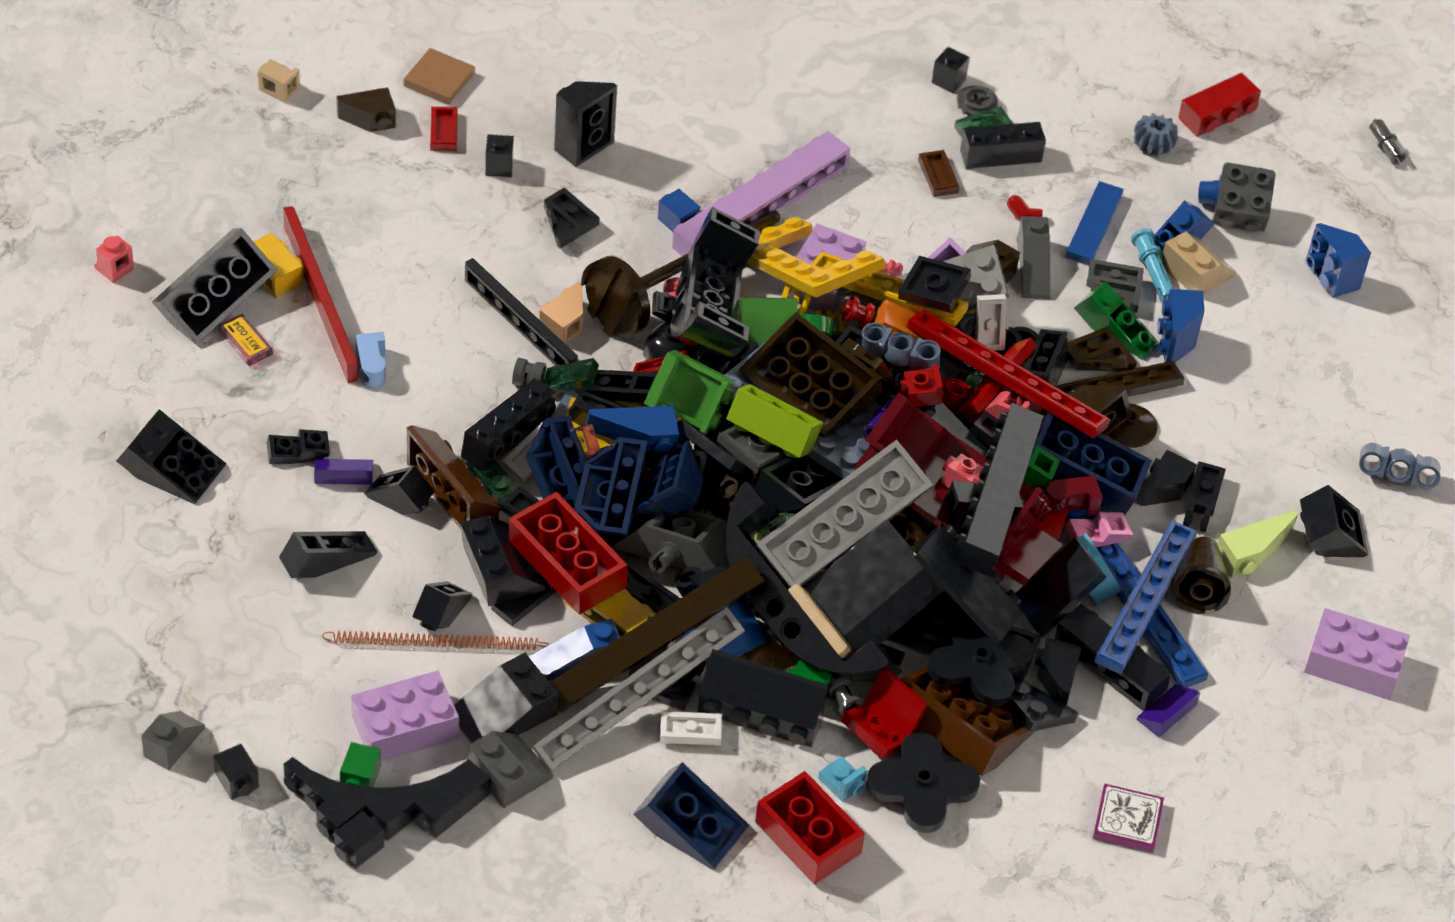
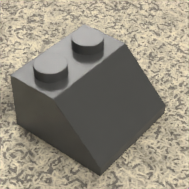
M492 731L468 746V759L490 777V793L503 808L554 778V774L518 734Z

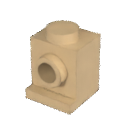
M270 59L258 70L259 90L285 103L300 89V69L295 67L291 70L287 66Z

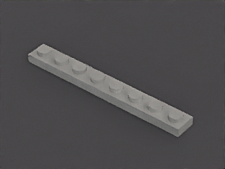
M724 608L533 745L532 748L550 771H553L707 660L712 649L719 651L743 634L745 630L729 608Z

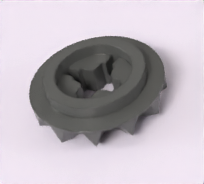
M973 85L963 88L958 93V108L963 110L964 115L972 114L973 118L980 116L984 119L986 115H993L995 109L998 108V97L989 88Z

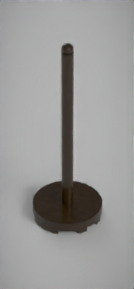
M772 210L746 224L762 231L778 223L781 216L778 211ZM689 253L642 277H639L627 262L615 256H605L589 264L583 271L581 278V287L585 285L589 301L587 307L589 314L592 318H598L604 326L603 331L609 336L615 334L620 337L630 338L643 331L649 323L651 313L650 301L646 290L682 272Z

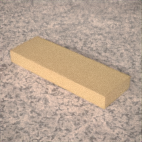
M794 584L788 591L838 655L847 660L855 651L811 595L799 584Z

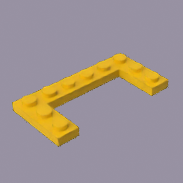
M792 217L785 220V223L779 226L763 229L762 233H760L759 245L747 262L815 298L886 268L884 258L871 251L859 252L854 258L835 262L832 267L821 270L778 249L805 238L812 232V224L799 217Z

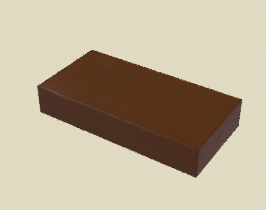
M938 150L919 153L918 161L933 197L958 194L959 184L945 151Z

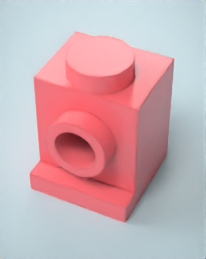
M118 235L105 238L103 243L96 248L97 263L94 267L112 283L134 269L132 246ZM115 261H117V262L120 263L121 265H119L118 267H116Z
M962 453L957 458L951 455L942 467L945 473L940 483L947 488L950 487L952 481L977 483L980 479L978 477L982 467Z

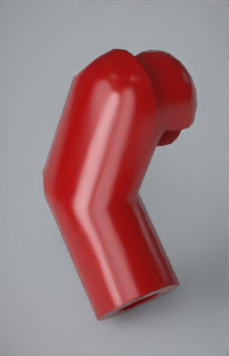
M1018 195L1010 196L1007 201L1008 209L1017 220H1021V216H1043V209L1029 208L1023 198Z

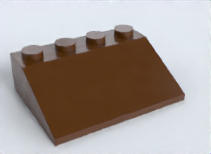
M927 666L901 679L927 704V709L917 726L919 732H926L935 736L947 754L955 756L963 763L971 765L981 776L996 769L1035 732H1029L1006 704L996 707L988 706L975 697L972 689L962 684L960 687L957 685L944 686L938 684L929 676Z

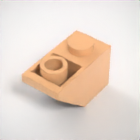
M579 281L570 288L564 289L551 302L545 303L539 312V320L565 344L582 332L583 291Z

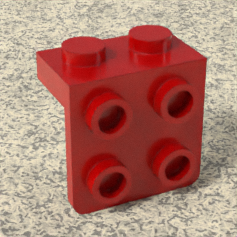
M884 670L879 673L864 704L846 711L841 722L849 728L853 735L866 743L873 753L884 759L900 752L902 741L906 736L914 733L927 709V704L891 671Z

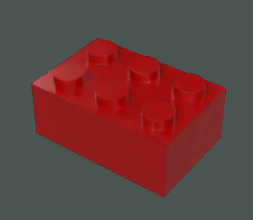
M803 771L757 801L755 823L814 885L862 854L865 832L806 771Z

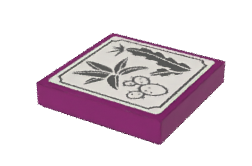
M1104 783L1093 839L1153 853L1164 797Z

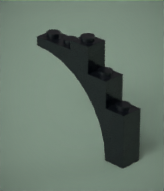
M294 757L283 763V781L286 787L293 793L297 792L305 799L308 807L316 812V826L319 832L324 837H330L333 840L334 832L362 811L384 830V839L386 841L390 840L413 820H415L421 830L428 831L437 838L490 795V777L469 759L453 770L431 780L407 786L387 788L355 786L332 780L309 769Z

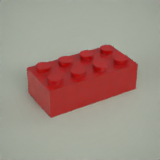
M558 492L551 494L509 518V541L579 615L627 588V564Z

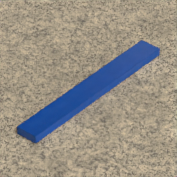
M1085 509L1072 510L1067 513L1066 521L1068 522L1069 519L1094 520L1097 514L1087 515ZM1118 543L1096 547L1122 589L1116 595L1125 605L1140 578V574ZM1159 604L1144 632V636L1166 668L1172 673L1171 675L1178 685L1190 687L1206 681L1208 677L1207 671Z
M1171 520L1095 658V663L1122 675L1175 577L1191 542L1195 539L1197 531Z

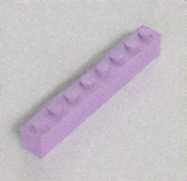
M829 131L813 138L810 143L800 149H796L782 161H777L771 168L763 173H758L746 184L738 186L733 192L724 198H719L713 205L699 211L685 223L677 225L673 230L672 248L681 256L690 252L712 206L745 224L772 210L779 212L847 168L850 147Z

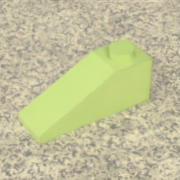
M1295 510L1220 534L1218 546L1225 568L1231 577L1250 574L1263 564L1293 532L1298 516Z

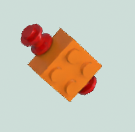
M854 295L849 299L846 298L840 307L842 321L846 323L852 319L858 321L857 326L861 331H863L867 324L875 322L884 325L885 328H892V334L904 332L913 336L916 342L918 338L927 340L906 327L908 320L917 313L885 299L875 313L874 304L869 302L863 306L859 304V298Z

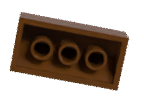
M413 425L406 427L407 465L409 467L415 466L435 490L434 498L460 529L461 522L490 515L499 519V512L501 510L497 499L489 496L481 480L477 477L474 478L469 472L465 461L458 459L453 453L452 447L447 440L443 441L436 431Z

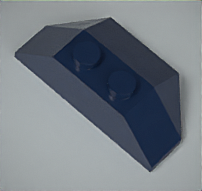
M570 416L548 418L543 421L525 457L542 498L544 499L558 492L574 509L585 462L588 459Z
M618 437L610 446L602 449L585 462L574 510L597 533L627 537L631 533L643 485L647 441Z
M688 440L663 453L660 458L661 463L652 470L642 486L636 507L638 514L675 515L681 511L682 513L689 512L696 507L703 477L692 445Z

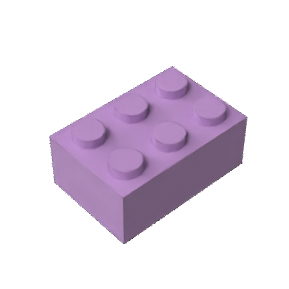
M816 223L796 257L812 264L822 251L849 260L856 257L857 253L865 251L867 241ZM840 287L816 298L812 296L808 308L814 311L821 310L822 314H826V310H832V313H835L839 306L837 296L846 293L848 289ZM794 290L790 291L789 297H794ZM804 292L801 293L799 299L801 303H803L805 297Z
M1324 608L1304 673L1390 700L1399 676L1410 635Z
M439 670L351 695L352 718L364 745L381 749V761L459 738V716Z

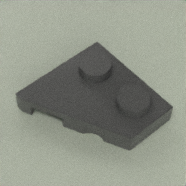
M1090 259L1086 286L1094 290L1106 281L1130 310L1137 313L1144 268Z

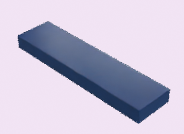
M1101 181L1098 182L1067 249L1066 258L1087 265L1090 264V259H1094L1123 196V188Z

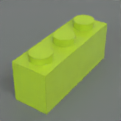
M751 384L738 388L726 418L733 422L734 427L738 430L751 432L759 436L758 439L761 442L782 448L783 453L792 458H801L811 453L823 425L822 421Z

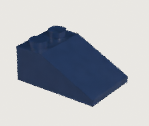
M683 762L670 769L633 813L655 836L711 870H714L750 825Z

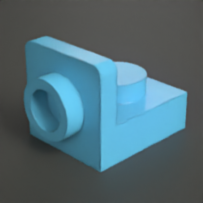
M840 756L819 771L818 779L844 802L851 796L859 795L865 789L868 770L864 766L856 770Z

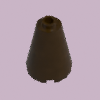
M1198 537L1191 542L1172 584V592L1176 597L1177 604L1189 612L1205 614V610L1215 609V611H1218L1228 603L1231 596V584L1219 546L1210 537Z

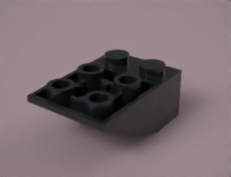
M160 409L116 460L137 479L192 504H196L227 464Z

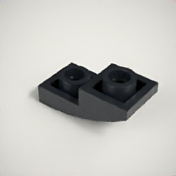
M299 429L297 436L268 435L266 441L269 464L304 463L323 459L330 455L327 431Z

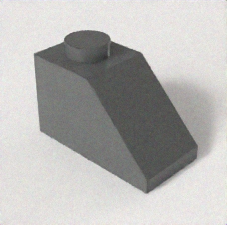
M181 711L159 714L141 735L143 756L170 770L205 729V724Z

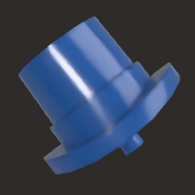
M1221 174L1219 180L1200 181L1198 188L1200 204H1213V206H1216Z

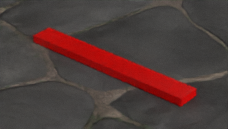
M293 206L284 207L283 219L287 236L296 257L304 265L303 275L347 383L355 382L358 379V361L295 208Z
M923 309L908 320L906 326L908 329L927 340L936 342L940 348L1092 438L1098 436L1108 427L1110 419L928 311Z

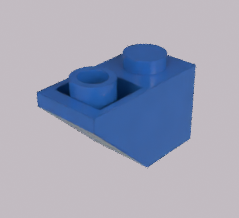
M1184 200L1155 233L1154 241L1163 253L1165 242L1185 231L1202 239L1215 223L1199 207Z

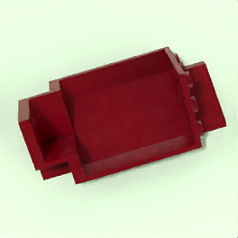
M898 392L865 439L869 447L853 469H858L897 440L933 483L932 489L908 507L935 526H938L941 522L946 527L951 524L960 534L964 533L961 531L963 523H954L948 520L943 500L949 488L940 483L945 473L942 467L951 455L957 458L961 453L983 467L986 462L984 461L985 456L948 432L944 426L917 409L908 398ZM1022 482L1019 495L1024 501V506L1008 527L1000 555L994 566L1022 586H1025L1064 545L1036 526L1039 521L1043 523L1052 511L1050 507L1052 504L1051 500L1039 487L1034 490Z

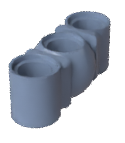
M875 322L869 323L863 328L862 346L874 358L878 356L883 361L886 359L889 364L895 367L903 368L909 366V371L932 369V365L937 364L940 367L941 350L936 342L923 340L922 338H918L916 342L915 338L907 333L898 332L892 334V328H885L884 325Z
M1368 443L1360 451L1359 467L1367 475H1377L1381 478L1385 475L1388 480L1394 483L1411 481L1410 485H1418L1423 489L1435 488L1440 482L1441 466L1436 458L1430 456L1423 457L1420 454H1417L1415 457L1412 452L1404 448H1396L1389 451L1390 447H1382L1377 443ZM1369 455H1375L1380 460L1376 463H1369L1365 458ZM1403 462L1407 467L1403 470H1397L1393 467V464ZM1424 469H1431L1435 474L1425 477L1420 472Z

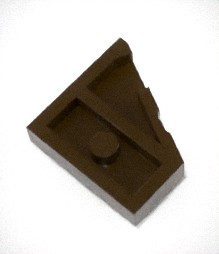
M1108 326L1068 342V361L1075 370L1126 371L1136 368L1137 361Z
M850 338L843 343L841 347L880 375L882 383L889 388L896 381L880 357L874 358L866 348Z

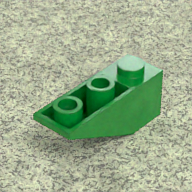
M1106 281L1091 291L1074 307L1091 329L1097 331L1108 326L1124 347L1141 360L1159 344Z

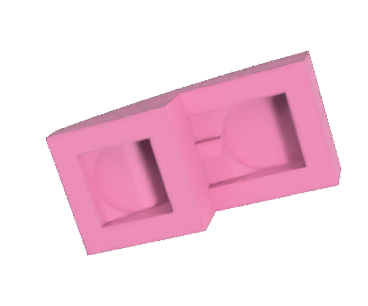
M1099 512L1094 520L1069 519L1065 525L1071 540L1086 533L1095 547L1131 539L1133 536L1124 513Z

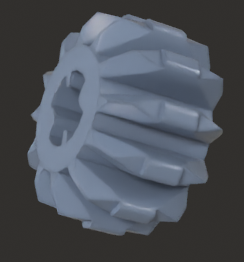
M1152 112L1150 116L1143 115L1140 121H1137L1134 128V143L1139 145V151L1147 150L1148 155L1156 153L1160 156L1162 152L1169 154L1170 150L1177 144L1178 125L1173 124L1172 118H1164L1163 114L1156 116Z

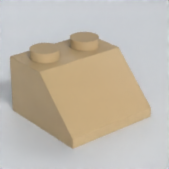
M1186 231L1165 242L1161 259L1165 269L1187 290H1200L1205 293L1236 275V271L1205 242Z

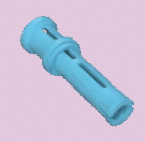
M1149 228L1140 229L1132 235L1131 242L1137 247L1139 261L1146 265L1159 299L1163 302V300L1168 299L1170 289L1174 288L1161 260L1162 250L1154 241L1155 234L1153 230Z

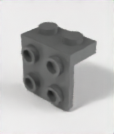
M1229 162L1225 163L1222 167L1218 199L1212 221L1223 227L1235 226L1245 228L1250 232H1265L1270 217L1276 173L1270 169Z

